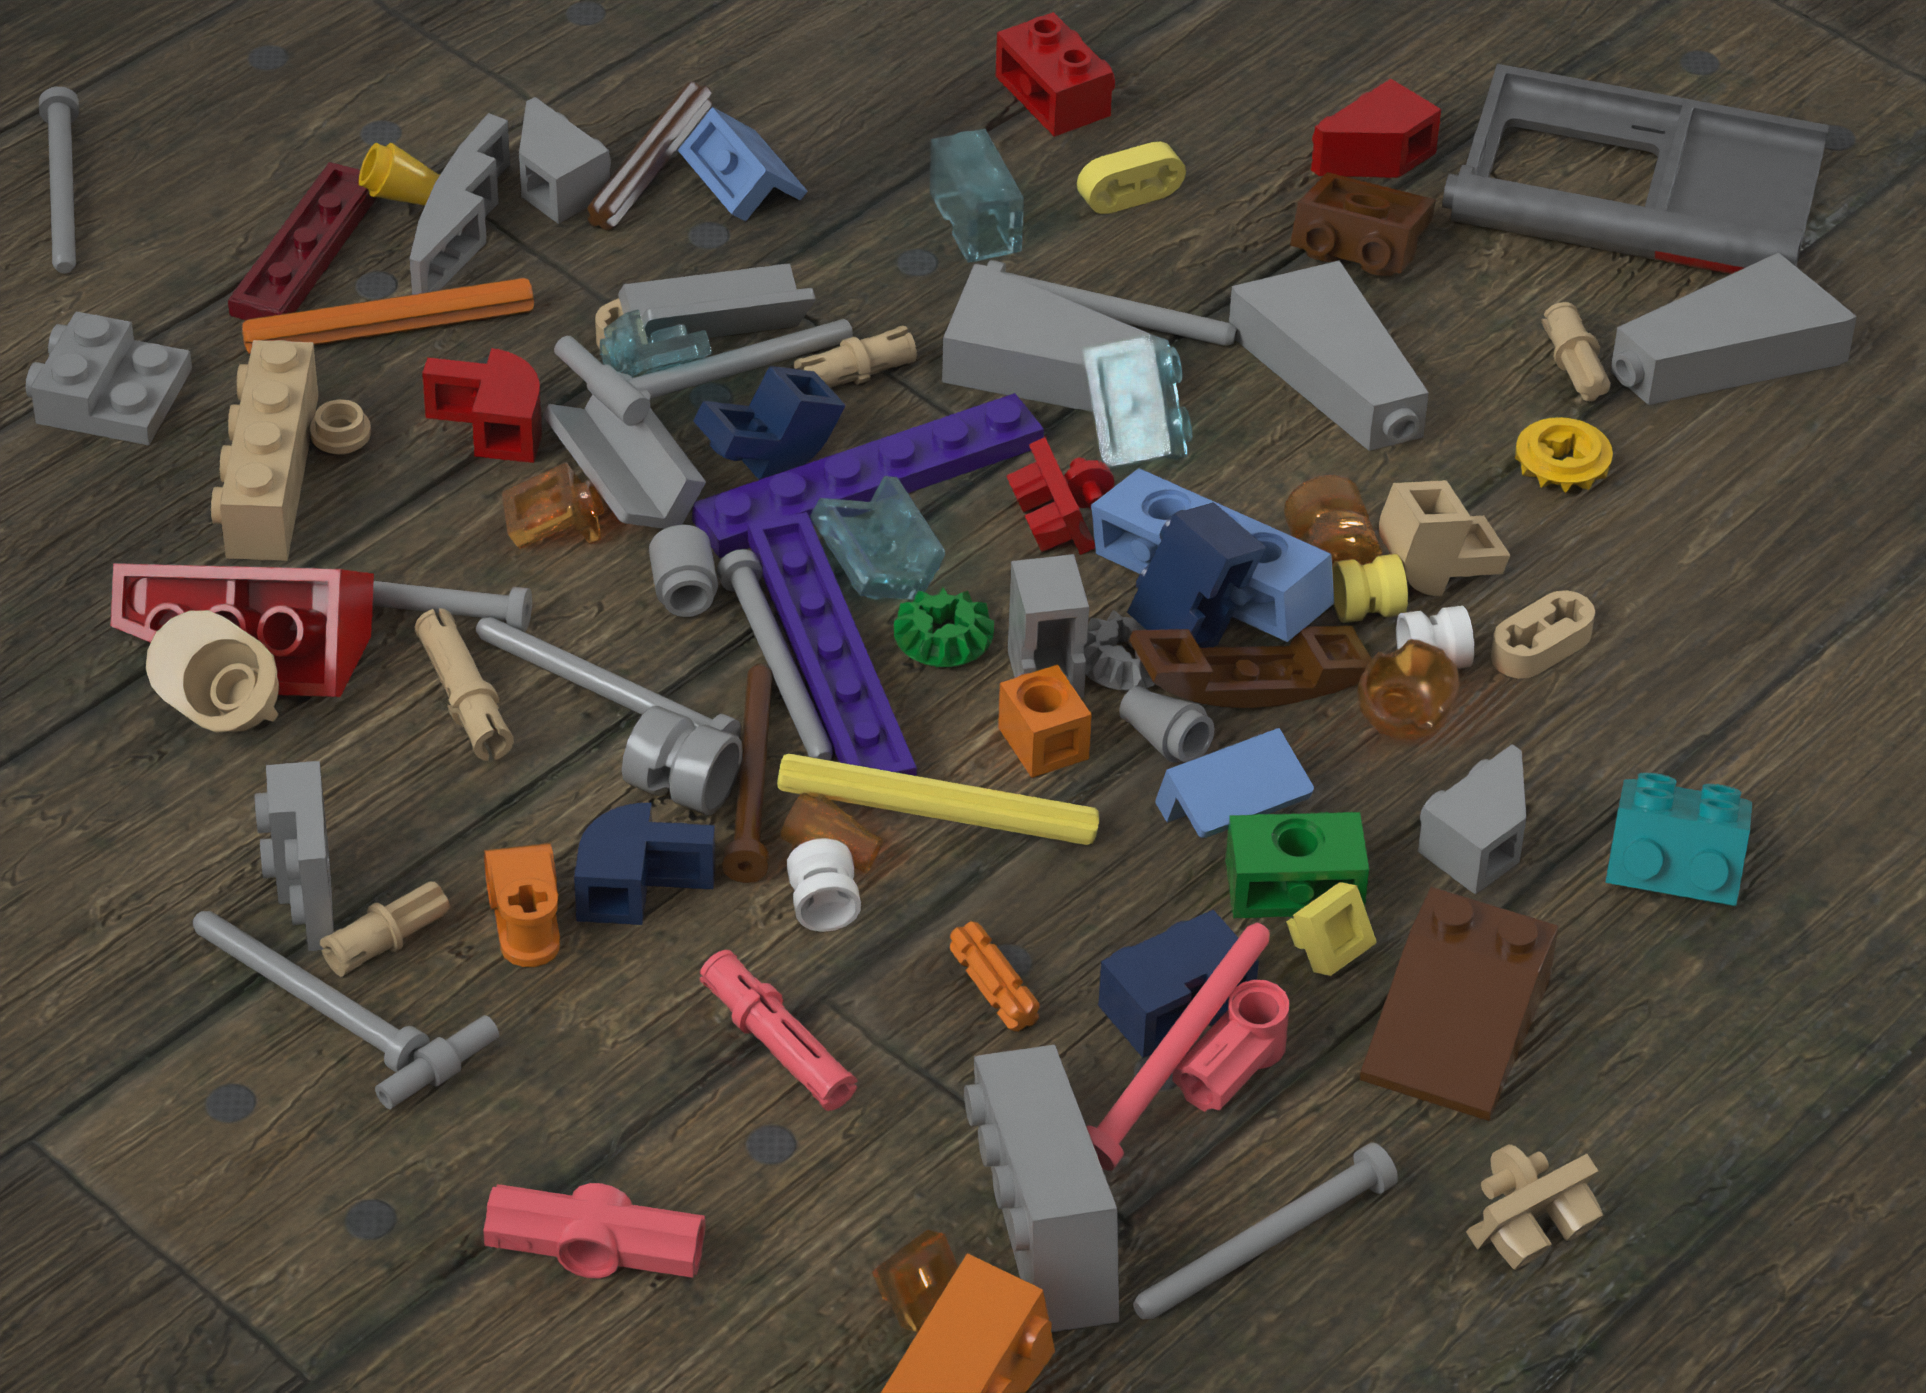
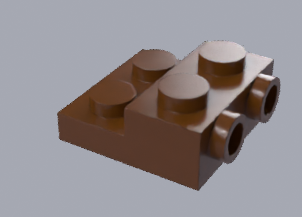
M1327 172L1298 202L1290 246L1305 249L1307 256L1319 261L1335 262L1341 258L1360 263L1362 270L1374 275L1390 276L1395 272L1401 274L1414 259L1418 236L1432 221L1436 199Z

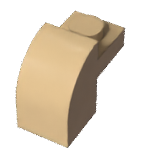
M1447 480L1393 483L1380 516L1379 533L1390 554L1399 555L1403 563L1406 579L1414 589L1423 594L1442 596L1450 577L1503 574L1510 558L1509 552L1484 515H1469Z

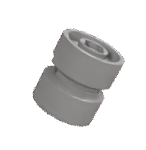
M652 706L642 714L628 739L622 762L623 780L631 786L656 796L666 795L670 791L671 799L676 804L704 815H712L721 808L735 784L741 766L742 742L737 736L706 724L699 725L694 730V724L689 717L660 706Z

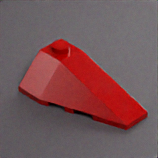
M113 563L110 626L151 643L156 632L171 618L187 611L208 610L225 617L264 644L271 652L277 668L278 695L341 697L371 638L374 573L320 568Z

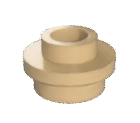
M343 399L332 400L324 403L317 409L315 417L310 424V436L313 444L322 451L344 455L362 448L369 441L371 424L369 418L363 413L362 408L357 403Z

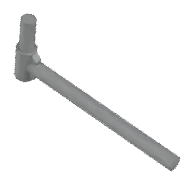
M841 319L636 378H632L629 374L617 372L611 365H603L572 336L562 337L555 345L554 352L587 383V389L626 425L633 426L640 423L648 414L650 409L649 400L651 398L839 345L842 340L853 336V330L847 320Z

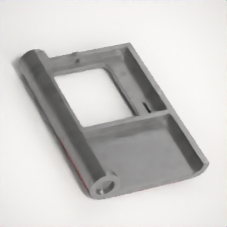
M1497 64L1467 163L1461 166L1459 175H1448L1442 207L1452 209L1451 221L1727 274L1740 271L1778 252L1793 265L1797 266L1829 125ZM1508 127H1520L1654 153L1658 160L1645 207L1490 178L1504 130Z

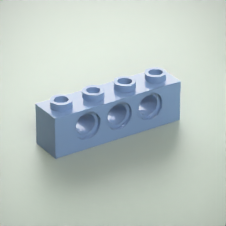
M1138 468L1091 505L1096 554L1140 574L1151 563L1161 542L1160 531L1165 522L1174 513L1214 501ZM1214 502L1266 547L1247 587L1238 589L1234 586L1228 598L1237 606L1232 617L1288 642L1334 604L1331 553Z

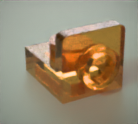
M567 462L502 492L507 532L519 549L543 538L550 537L571 525L576 526L589 544L601 540L598 516L604 513L602 500L594 485L589 480L581 482Z

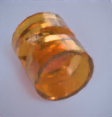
M1338 475L1317 476L1303 482L1291 492L1284 507V516L1291 536L1331 553L1332 565L1335 561L1354 559L1361 565L1372 563L1377 556L1382 555L1380 544L1369 520L1361 493L1357 485L1350 479Z

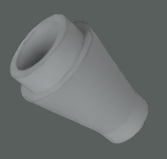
M1142 686L1130 689L1121 701L1119 708L1120 717L1139 731L1168 761H1183L1186 763L1202 757L1208 750L1214 736V723L1207 716L1204 707L1201 705L1150 692Z

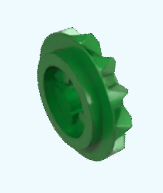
M943 586L939 593L933 596L918 590L913 602L900 603L897 619L894 620V638L899 648L913 660L936 667L959 666L979 658L988 650L994 636V620L989 617L987 603L973 602L968 590L956 596L948 595ZM946 619L955 621L954 625L946 624L941 629L938 628L933 634V623L942 624Z

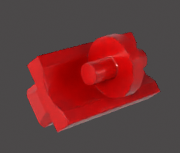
M1045 437L1029 444L1036 462L1010 473L1006 477L1023 512L1053 498L1055 500L1044 507L1024 515L1041 552L1073 539L1080 555L1095 549V542L1079 508H1089L1092 510L1091 505L1114 488V476L1110 468L1098 460L1086 461L1085 458H1076L1070 463V469L1063 476Z

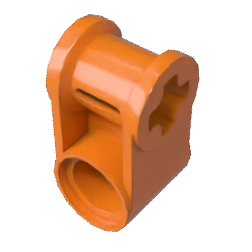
M551 843L484 850L489 904L491 910H494L500 950L504 958L512 964L521 967H537L548 963L556 957L560 950V933L556 912L558 911L557 879Z

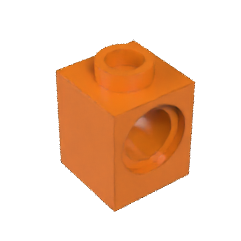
M1058 664L1032 673L1022 674L1000 683L998 728L1031 778L1089 759L1092 714Z

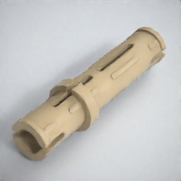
M439 608L438 615L444 625L441 626L434 609L428 610L417 619L414 626L415 633L422 642L449 696L451 705H448V711L454 722L464 727L471 741L473 751L479 759L489 760V753L483 742L488 744L494 760L500 759L511 750L514 738L498 711L497 703H500L499 696L494 687L482 679L456 627L452 614L445 609Z

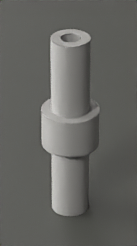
M483 1015L446 1040L441 1037L435 1038L414 1053L413 1062L375 1086L378 1099L386 1108L392 1109L429 1083L433 1086H439L461 1071V1062L499 1038L497 1026L490 1017Z

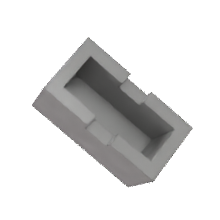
M1074 554L1011 561L1008 655L1014 677L1016 678L1022 674L1032 673L1058 664L1080 698H1084L1086 672L1084 644H1087L1089 605Z

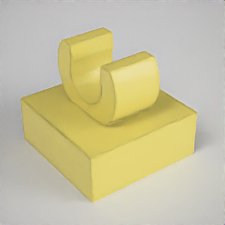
M1339 882L1293 915L1294 918L1286 921L1295 947L1306 950L1314 973L1332 976L1377 943L1357 885Z

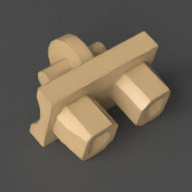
M1509 1144L1493 1152L1491 1156L1493 1175L1483 1180L1481 1187L1489 1199H1493L1501 1194H1504L1506 1197L1487 1206L1483 1211L1484 1220L1466 1231L1476 1249L1478 1250L1492 1242L1514 1270H1517L1537 1259L1552 1245L1536 1221V1218L1541 1215L1549 1214L1566 1241H1571L1591 1230L1604 1215L1594 1194L1587 1185L1598 1172L1589 1155L1585 1154L1538 1179L1537 1175L1549 1168L1548 1160L1543 1153L1538 1151L1527 1157L1516 1146Z

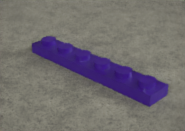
M1016 393L696 501L692 506V521L697 528L703 530L708 535L711 548L719 558H722L735 550L750 548L748 543V524L807 512L814 526L1031 451L1029 444L1044 438V428Z
M805 512L748 524V543L762 566V577L839 762L917 776L915 762L808 513Z

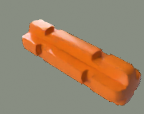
M970 921L963 927H956L950 934L952 940L950 944L951 952L961 965L968 967L965 971L990 1005L995 1009H999L997 1014L1007 1028L1019 1032L1026 1026H1033L1039 1019L1037 1012L1040 1004L1026 986H1020L1023 980L995 944H990L992 939L979 923Z

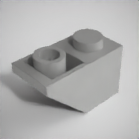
M536 97L526 101L519 149L521 197L559 224L586 209L610 179L611 158L609 150L599 140L587 135L569 122L563 114L555 112Z
M1513 744L1491 760L1484 759L1478 762L1467 777L1447 791L1441 790L1433 794L1425 803L1420 814V821L1422 823L1418 852L1475 895L1520 863L1526 823L1522 751Z

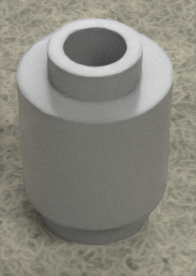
M675 525L657 533L649 545V555L658 600L665 605L669 612L677 616L691 617L703 613L711 606L718 589L708 535L703 530L691 525Z

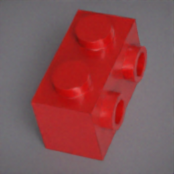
M1054 12L997 32L995 77L1054 137L1111 116L1112 91L1115 89V77L1110 65L1105 60L1100 59L1082 41L1080 35L1075 30H1071Z

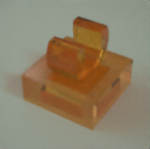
M927 1229L879 1265L872 1272V1275L882 1298L891 1303L900 1327L919 1332L958 1269V1265L946 1235Z

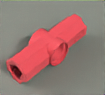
M589 1183L579 1186L573 1191V1195L497 1184L496 1187H492L487 1203L486 1220L483 1230L484 1246L557 1257L558 1262L566 1270L586 1278L610 1276L617 1270V1266L693 1278L698 1273L702 1257L705 1216L632 1205L631 1200L624 1192L602 1183Z

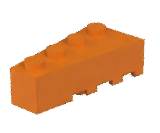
M967 1253L881 1393H1026L1055 1353L1051 1333L1052 1322L1049 1321L1043 1289Z

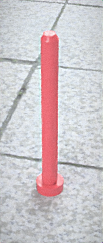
M1254 923L1246 927L1097 1128L1086 1126L1102 1169L1112 1171L1124 1156V1151L1119 1145L1268 945L1270 932L1264 925Z

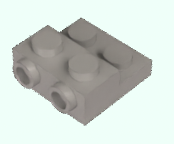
M76 311L68 325L56 324L52 329L48 344L49 357L45 364L34 362L30 366L26 378V394L33 400L36 424L150 445L192 370L191 354L189 350L134 340L132 322Z
M320 761L266 765L267 792L255 793L258 833L271 832V838L260 839L263 879L276 878L279 904L291 905L292 924H306L308 951L323 950L324 948L320 946V940L334 933Z

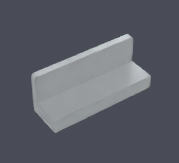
M790 263L624 284L618 293L632 348L796 327L816 301L813 288H796Z
M593 394L585 409L548 404L543 417L621 522L663 529L683 524L706 481L651 408L640 423L628 426Z

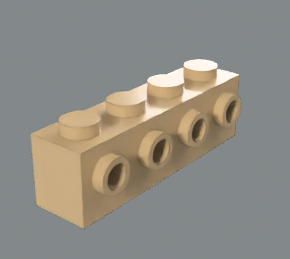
M253 340L249 363L239 364L237 397L241 402L240 405L231 404L228 432L232 445H223L221 449L220 478L224 485L223 487L213 488L211 517L213 524H222L226 559L288 561L311 439L310 424L315 417L319 397L313 342H291L285 340Z

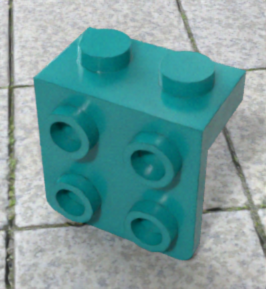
M1639 773L1637 780L1625 779L1618 807L1605 883L1736 906L1750 833L1752 802L1740 798V790L1720 784H1704L1702 791L1676 787V779L1657 773Z

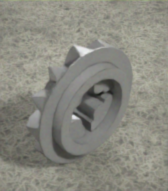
M1115 610L1111 612L1107 621L1091 618L1088 625L1087 644H1084L1085 674L1091 680L1108 688L1127 691L1136 686L1149 688L1156 685L1153 683L1136 651L1135 659H1132L1130 652H1126L1123 646H1117L1118 642H1128L1129 646L1133 648L1129 641L1133 630H1146L1134 618L1122 617Z

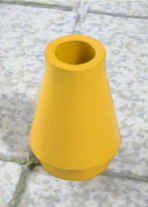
M375 143L369 149L361 166L359 185L369 189L371 197L426 205L440 174H437L393 143H389L387 146Z

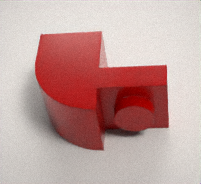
M491 348L487 364L427 357L422 372L426 418L472 423L475 457L534 463L542 437L540 382L536 371L527 361L513 353Z

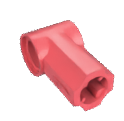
M1250 980L1241 983L1233 990L1229 996V1005L1226 1013L1188 1051L1172 1073L1173 1082L1180 1088L1186 1101L1204 1112L1208 1109L1220 1111L1258 1069L1271 1067L1281 1060L1286 1050L1289 999L1286 992L1277 984L1267 980Z

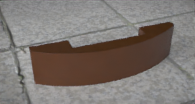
M1352 626L1305 627L1293 637L1290 646L1199 648L1189 629L1133 630L1129 639L1153 683L1178 697L1220 707L1259 708L1298 703L1336 693L1373 677L1377 666Z

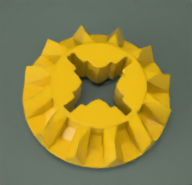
M1563 417L1547 418L1527 426L1517 439L1515 459L1521 462L1523 476L1537 477L1541 488L1550 484L1560 485L1565 493L1571 485H1577L1589 490L1594 480L1606 479L1613 457L1612 446L1608 438L1600 430L1586 422ZM1571 449L1574 450L1573 458L1566 457L1563 461L1553 458H1560L1564 454H1568Z

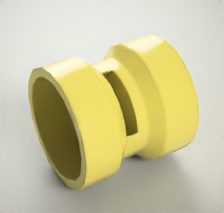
M1399 555L1377 556L1372 563L1361 565L1354 559L1335 561L1333 563L1334 607L1341 622L1362 621L1368 612H1378L1383 617L1398 616L1399 613H1406L1408 606L1407 580Z

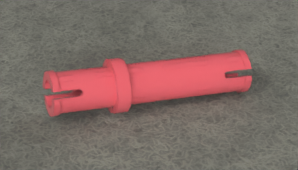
M730 950L719 951L705 962L700 970L702 975L699 978L700 982L709 988L732 1012V1022L745 1034L753 1033L781 1064L812 1093L826 1111L840 1108L853 1096L857 1089L855 1085L858 1082L857 1078L848 1072L782 1005V995L770 983H761Z

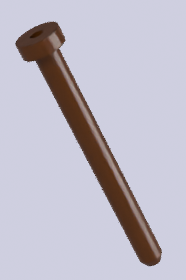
M761 663L755 664L747 673L742 735L743 752L739 772L734 841L724 848L722 860L724 873L732 880L742 883H751L762 879L768 871L769 852L760 843L773 675L771 670Z

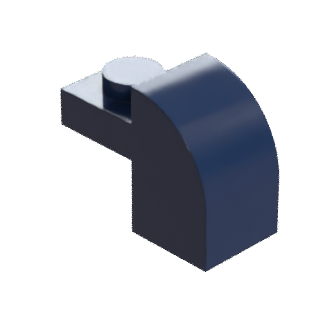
M769 366L749 406L703 401L693 421L711 440L710 446L717 454L732 461L742 460L752 473L761 480L808 463L827 442L846 405L815 371Z
M651 803L628 804L599 816L585 830L578 847L574 875L576 922L643 925L648 886L713 890L716 872L715 825L652 822Z

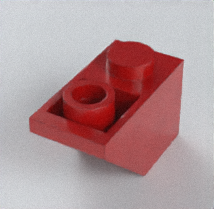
M1389 79L1372 91L1362 94L1356 101L1339 112L1324 118L1315 126L1312 137L1311 171L1318 176H1324L1328 172L1344 177L1399 178L1436 154L1441 109L1393 79Z

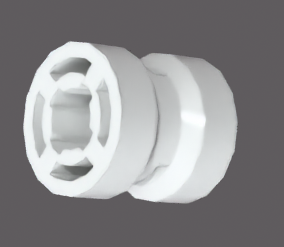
M1464 606L1442 608L1437 615L1430 616V619L1421 611L1399 613L1396 625L1397 647L1401 665L1407 675L1429 672L1434 662L1437 665L1444 664L1448 669L1471 667L1474 658V637L1470 617Z
M822 838L810 840L795 848L787 859V870L790 884L795 890L793 893V903L796 918L800 924L809 930L819 932L835 931L849 925L857 918L861 911V900L858 886L853 880L854 864L848 847L838 840Z

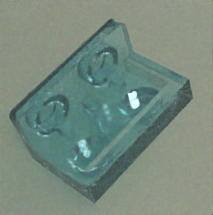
M884 476L871 502L819 498L810 516L826 541L827 547L833 552L849 577L852 586L860 596L872 599L885 597L914 600L918 590L926 592L945 556V549L897 477Z

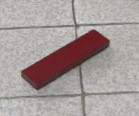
M328 162L228 299L229 316L249 320L295 313L377 199L370 196L369 189L359 185V169Z

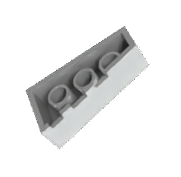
M1048 1045L974 1056L975 1084L965 1085L964 1087L967 1118L970 1126L979 1125L978 1140L984 1167H991L996 1202L1004 1215L1020 1279L1043 1289L1049 1321L1052 1322L1051 1332L1119 1322L1117 1206L1056 1046Z

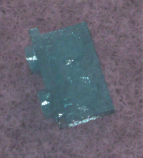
M639 310L626 312L605 327V338L600 340L603 364L611 365L617 372L629 374L632 378L703 359L712 353L706 330L687 334L685 325H677L655 331L650 334L651 338L647 339Z
M1149 335L1083 349L1102 462L1110 469L1164 458L1176 460L1188 457L1186 442H1191L1192 425L1187 409L1179 405L1176 383L1182 381V366L1175 347H1170L1167 339Z

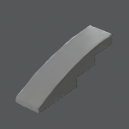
M488 113L458 147L435 182L419 218L411 250L412 295L439 291L487 243L485 217L498 204L497 178L510 166L508 120Z

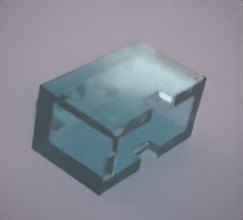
M986 129L963 131L955 135L931 139L930 194L944 220H950L953 226L952 235L967 263L1022 252L1024 197Z

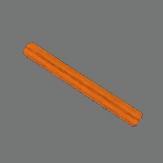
M518 278L249 319L243 322L242 335L248 354L251 353L253 340L313 342L314 345L528 313L533 310L534 296L529 280Z

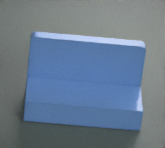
M714 107L709 110L678 149L679 153L727 210L745 222L773 187L798 200H801L808 192L754 129Z
M1280 728L1167 769L1155 803L1166 822L1187 815L1198 836L1207 838L1228 830L1229 815L1273 813L1309 799L1314 786Z

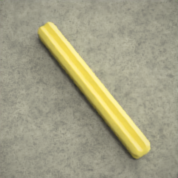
M795 754L783 756L777 780L778 788L785 792L1084 845L1093 843L1099 824V811L1093 807Z

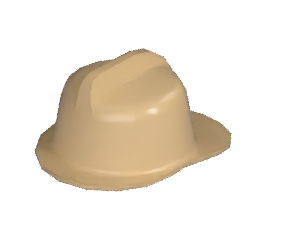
M208 610L187 611L171 618L156 632L147 650L146 672L151 687L169 705L202 728L216 733L247 731L259 725L264 719L272 722L276 720L278 713L274 705L277 702L279 691L277 668L274 656L260 641L225 617Z

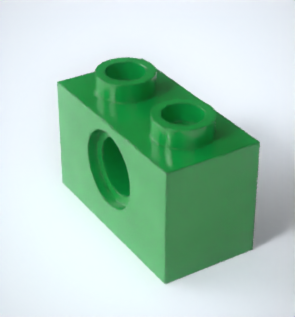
M1360 812L1229 815L1225 861L1233 918L1293 917L1296 912L1339 882L1357 885L1365 907L1369 864Z

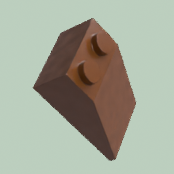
M1430 887L1408 935L1360 1072V1080L1490 1121L1549 984L1559 926Z

